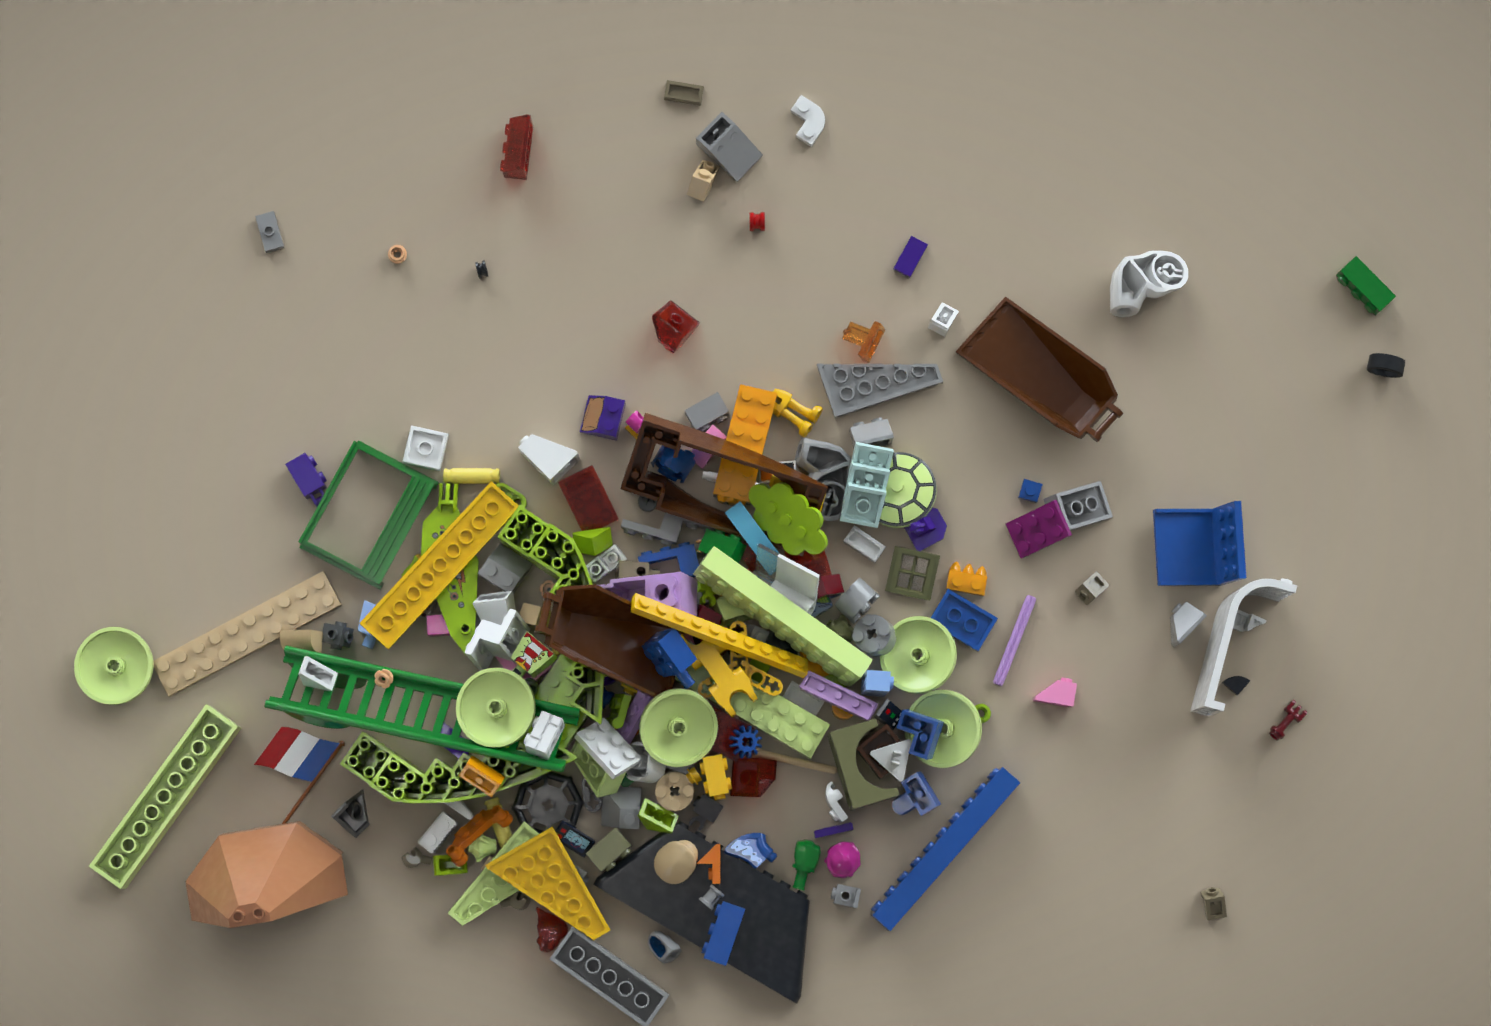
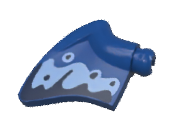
M750 833L740 836L732 841L724 850L725 854L745 860L755 869L766 859L772 863L777 858V854L766 843V835L763 833Z

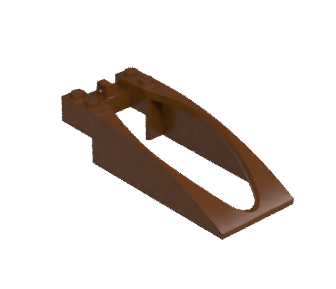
M645 413L620 488L621 490L657 501L656 510L742 537L724 511L709 506L691 496L666 476L647 470L656 444L674 449L673 458H677L681 445L771 473L782 482L790 485L794 494L805 496L809 507H815L818 510L821 508L828 486L778 461L730 441ZM762 530L768 537L767 531ZM771 541L775 548L784 550L782 543L777 544Z

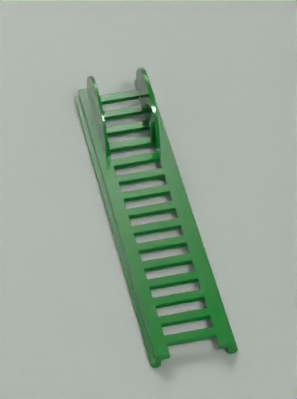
M285 646L284 648L285 656L283 662L288 663L292 670L282 698L270 696L264 705L265 708L283 711L295 719L324 728L343 729L351 726L561 773L564 772L566 760L555 758L563 731L549 760L517 750L520 740L509 745V748H490L479 745L471 739L461 738L462 729L457 719L452 734H442L441 731L451 700H457L458 694L464 685L463 683L291 646ZM305 656L338 673L332 691H324L319 706L309 704L314 691L313 687H305L301 702L290 700ZM382 669L389 670L393 674V683L385 689L376 718L365 717L376 686L375 673ZM366 685L357 715L347 713L354 689L362 688ZM395 687L403 688L405 692L395 722L384 721ZM334 688L345 689L338 711L328 709ZM414 691L422 692L424 696L414 726L403 725ZM432 696L443 697L433 730L422 729ZM535 699V717H539L541 712L544 711L562 718L564 724L578 725L580 718L579 708Z

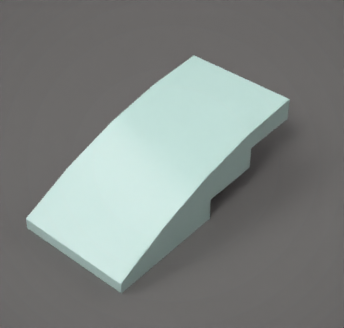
M855 442L840 521L878 528L887 493L886 487L890 475L889 469L894 453L893 449Z

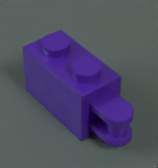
M303 453L285 465L307 500L311 498L316 507H318L325 494L323 490L327 488L325 485L327 479L322 471L318 473L315 466L318 464L313 456ZM320 492L321 496L315 498L314 495Z

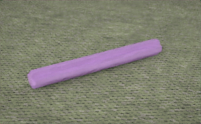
M1027 595L994 677L993 683L1002 686L1004 684L1036 602V598Z

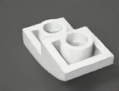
M614 544L586 565L590 578L596 583L612 572L619 561H626L627 558L619 547Z

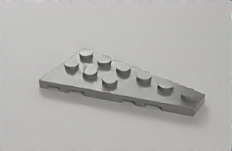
M817 364L834 418L943 383L937 364Z

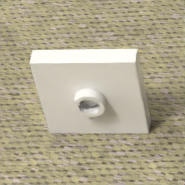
M411 426L402 463L440 471L449 434Z

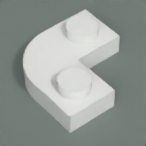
M801 95L791 109V113L805 121L796 134V138L812 147L824 129L825 116L818 105Z

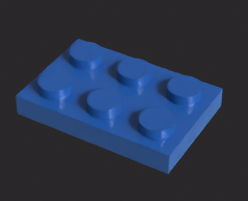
M947 589L931 616L932 619L945 626L952 637L977 652L998 619L950 589Z

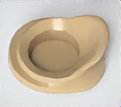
M687 840L667 843L655 856L654 869L656 874L669 884L684 882L696 868L698 850L693 843Z

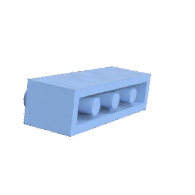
M866 670L862 676L861 696L884 697L894 686V677L891 676V672Z

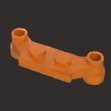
M499 805L494 806L490 810L485 811L483 809L454 834V841L452 845L447 847L446 854L451 857V861L457 867L463 866L468 860V854L464 850L494 823H498L503 828L509 826L513 816Z

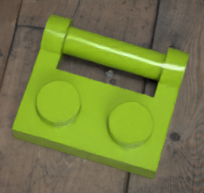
M615 694V697L611 698L609 704L611 712L609 717L605 719L613 728L620 729L623 727L631 696Z

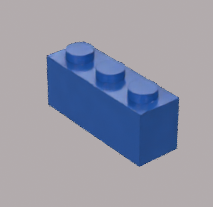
M725 901L722 902V905H717L714 914L718 916L716 923L711 922L708 931L711 938L709 943H704L701 952L705 954L704 959L724 966L727 965L745 908Z

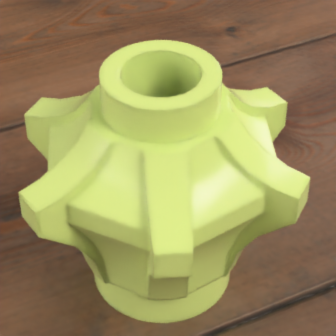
M482 834L467 847V852H471L476 862H480L484 857L496 854V839H491Z

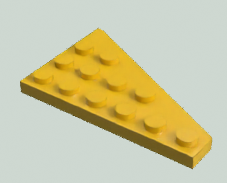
M553 826L485 865L488 870L592 940L610 931L607 922Z

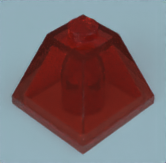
M672 300L667 302L652 316L658 342L672 353H675L686 342L700 324L698 320Z
M733 757L730 796L760 798L776 780L777 760Z

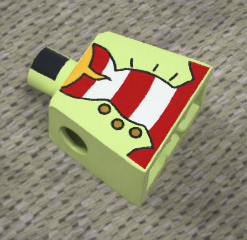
M527 631L511 656L512 661L517 664L512 671L521 677L528 673L532 678H535L556 661L557 656Z

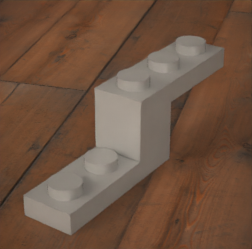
M668 513L664 514L660 530L625 519L622 520L621 528L624 529L626 534L635 536V533L643 535L642 538L653 541L655 538L661 540V544L667 546L677 545L683 523L686 524L687 528L697 530V527L705 529L704 532H706V529L715 530V528Z

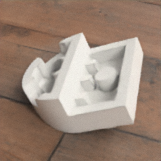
M831 781L826 786L825 798L831 809L829 814L835 822L839 820L841 823L848 816L837 802L843 798V795L838 789H832L835 785Z

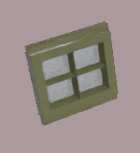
M895 546L885 591L930 600L940 555Z

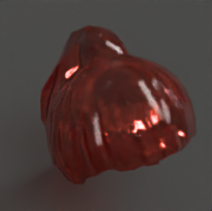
M536 907L538 914L537 930L539 934L536 942L541 951L550 952L567 935L568 927L565 921Z

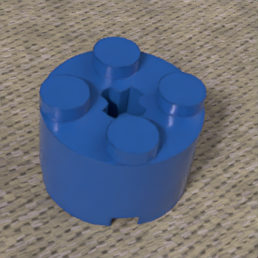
M661 446L651 462L652 467L654 468L656 465L659 468L657 471L663 476L675 482L677 479H680V483H684L696 463L693 459L695 455L689 450L683 451L680 449L677 458H673L674 449Z

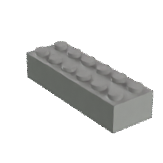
M573 926L550 957L551 961L642 1026H648L670 995Z

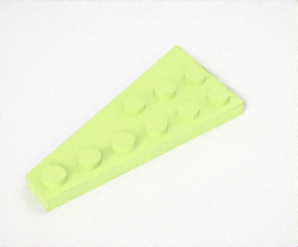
M524 821L491 861L539 835V833ZM485 867L448 911V914L463 926L519 890Z

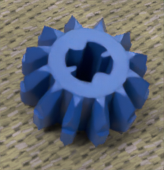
M740 726V732L734 729L733 733L736 737H729L730 740L734 741L733 744H729V747H736L733 754L739 753V758H744L745 754L747 758H751V752L757 755L758 751L755 747H762L761 744L757 743V741L762 740V737H755L758 734V730L752 731V726H747L746 730L744 726ZM748 738L749 742L747 743H749V745L743 746L742 743L744 741H742V739Z

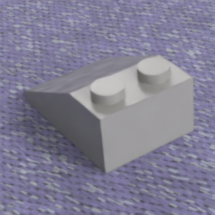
M1101 481L1060 492L1043 499L1045 504L1057 500L1070 531L1113 517Z

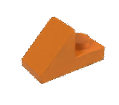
M716 844L697 862V864H712V868L708 869V879L712 880V884H720V844Z

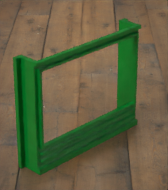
M359 440L358 442L353 441L298 542L301 545L299 548L381 590L384 585L382 582L431 490L433 488L436 489L439 482ZM358 450L412 477L362 569L308 542Z

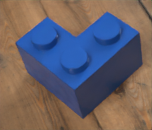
M905 709L901 712L897 729L914 734L909 754L928 760L933 758L944 722Z

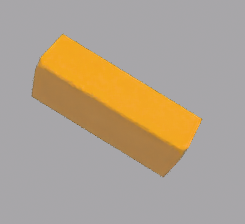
M471 756L459 774V777L491 798L505 779L502 774L474 756Z

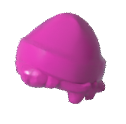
M839 842L827 850L828 855L824 859L833 877L837 878L852 877L853 873L861 865L860 852L853 842Z

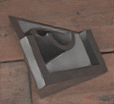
M361 790L347 800L331 816L355 838L370 825L364 790Z

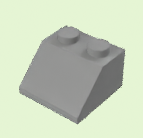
M880 417L872 419V423H854L853 427H850L849 430L853 448L855 447V442L879 447L891 445L894 436L888 419L883 420Z
M500 544L488 557L478 574L502 591H513L514 594L533 564Z

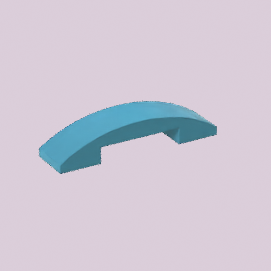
M739 501L727 510L725 514L770 574L776 571L777 556L780 553L741 501Z

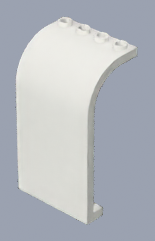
M1283 578L1281 580H1255L1223 600L1214 619L1191 712L1210 717L1224 711L1225 703L1214 701L1236 614L1242 599L1245 596L1254 595L1280 602L1284 597L1287 598L1288 595L1291 596L1292 593H1296L1297 585L1292 584L1293 581Z

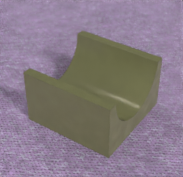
M876 718L832 731L827 736L850 811L899 796L897 788L884 789L870 784L864 779L857 767L856 749L858 743L863 736L878 727Z

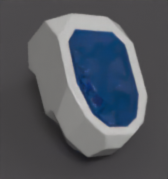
M660 931L652 932L648 938L650 950L663 964L675 960L682 951L679 944Z

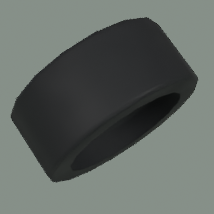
M1373 353L1369 355L1367 371L1378 376L1399 378L1403 376L1405 360L1390 354Z

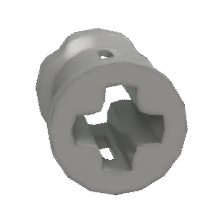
M711 884L708 892L703 897H700L699 900L713 910L716 902L725 895Z

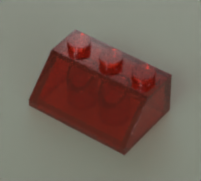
M526 114L512 117L509 120V124L505 126L507 142H503L502 150L505 153V159L501 160L500 171H503L504 178L527 180L534 127L531 115Z

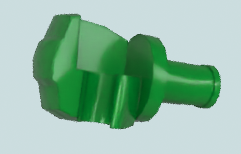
M803 839L796 842L795 863H793L792 867L797 872L793 888L805 890L808 873L815 872L820 858V846L812 840Z

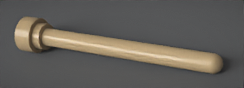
M756 747L755 749L758 751V754L754 755L751 752L752 757L748 758L753 760V758L761 757L831 774H836L838 771L835 766L769 752Z

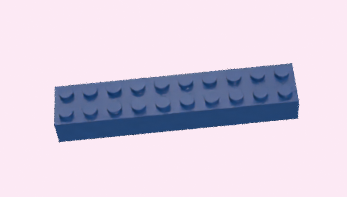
M1004 767L995 768L987 776L988 782L986 784L983 782L974 791L976 795L973 799L970 797L962 804L963 810L960 813H955L948 820L951 824L947 828L944 826L935 835L937 840L934 843L931 841L925 846L923 856L921 858L917 856L910 864L912 868L908 872L904 871L897 878L899 883L895 887L890 886L884 893L886 898L882 902L878 900L871 908L873 911L871 916L888 931L894 928L1020 784Z

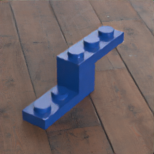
M690 542L678 544L679 547L671 549V546L660 548V552L652 553V551L642 552L641 556L638 557L639 562H648L649 564L677 558L680 571L693 578L696 577L693 573L699 566L695 546L690 544Z

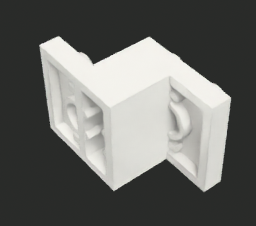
M510 609L503 618L502 625L481 620L479 626L475 629V634L470 643L466 646L465 654L479 671L487 669L494 656L512 661L511 656L530 628L519 613L513 609Z

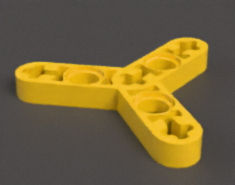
M735 621L731 624L730 630H733L739 624L741 628H744L741 634L747 636L745 623ZM730 650L731 664L728 667L731 671L734 670V667H737V660L733 661V657H745V661L741 660V665L745 667L743 671L749 678L752 686L771 696H777L782 692L783 684L779 679L749 664L747 656L737 655ZM756 672L760 673L763 677L762 681L758 684L753 683L751 680L752 674ZM711 676L702 681L698 686V693L704 698L712 697L711 693L709 695L701 693L704 684L706 686L713 684L710 681L712 679ZM766 677L770 678L768 680L769 683H778L777 687L780 688L779 691L775 690L772 693L770 691L771 688L766 685L765 689L761 687L764 684Z

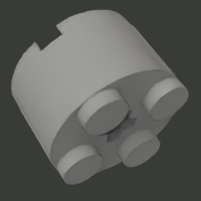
M858 578L834 605L854 624L861 617L860 613L864 615L871 608L869 603H875L880 595L864 580Z
M867 614L854 627L852 638L855 644L870 656L877 657L888 654L895 646V629L891 623L881 616Z

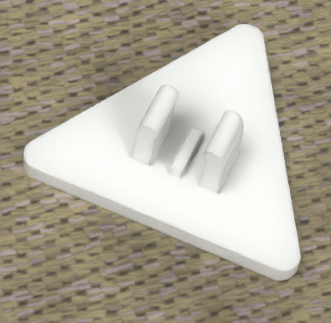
M907 739L872 750L870 755L901 782L904 780L911 740Z

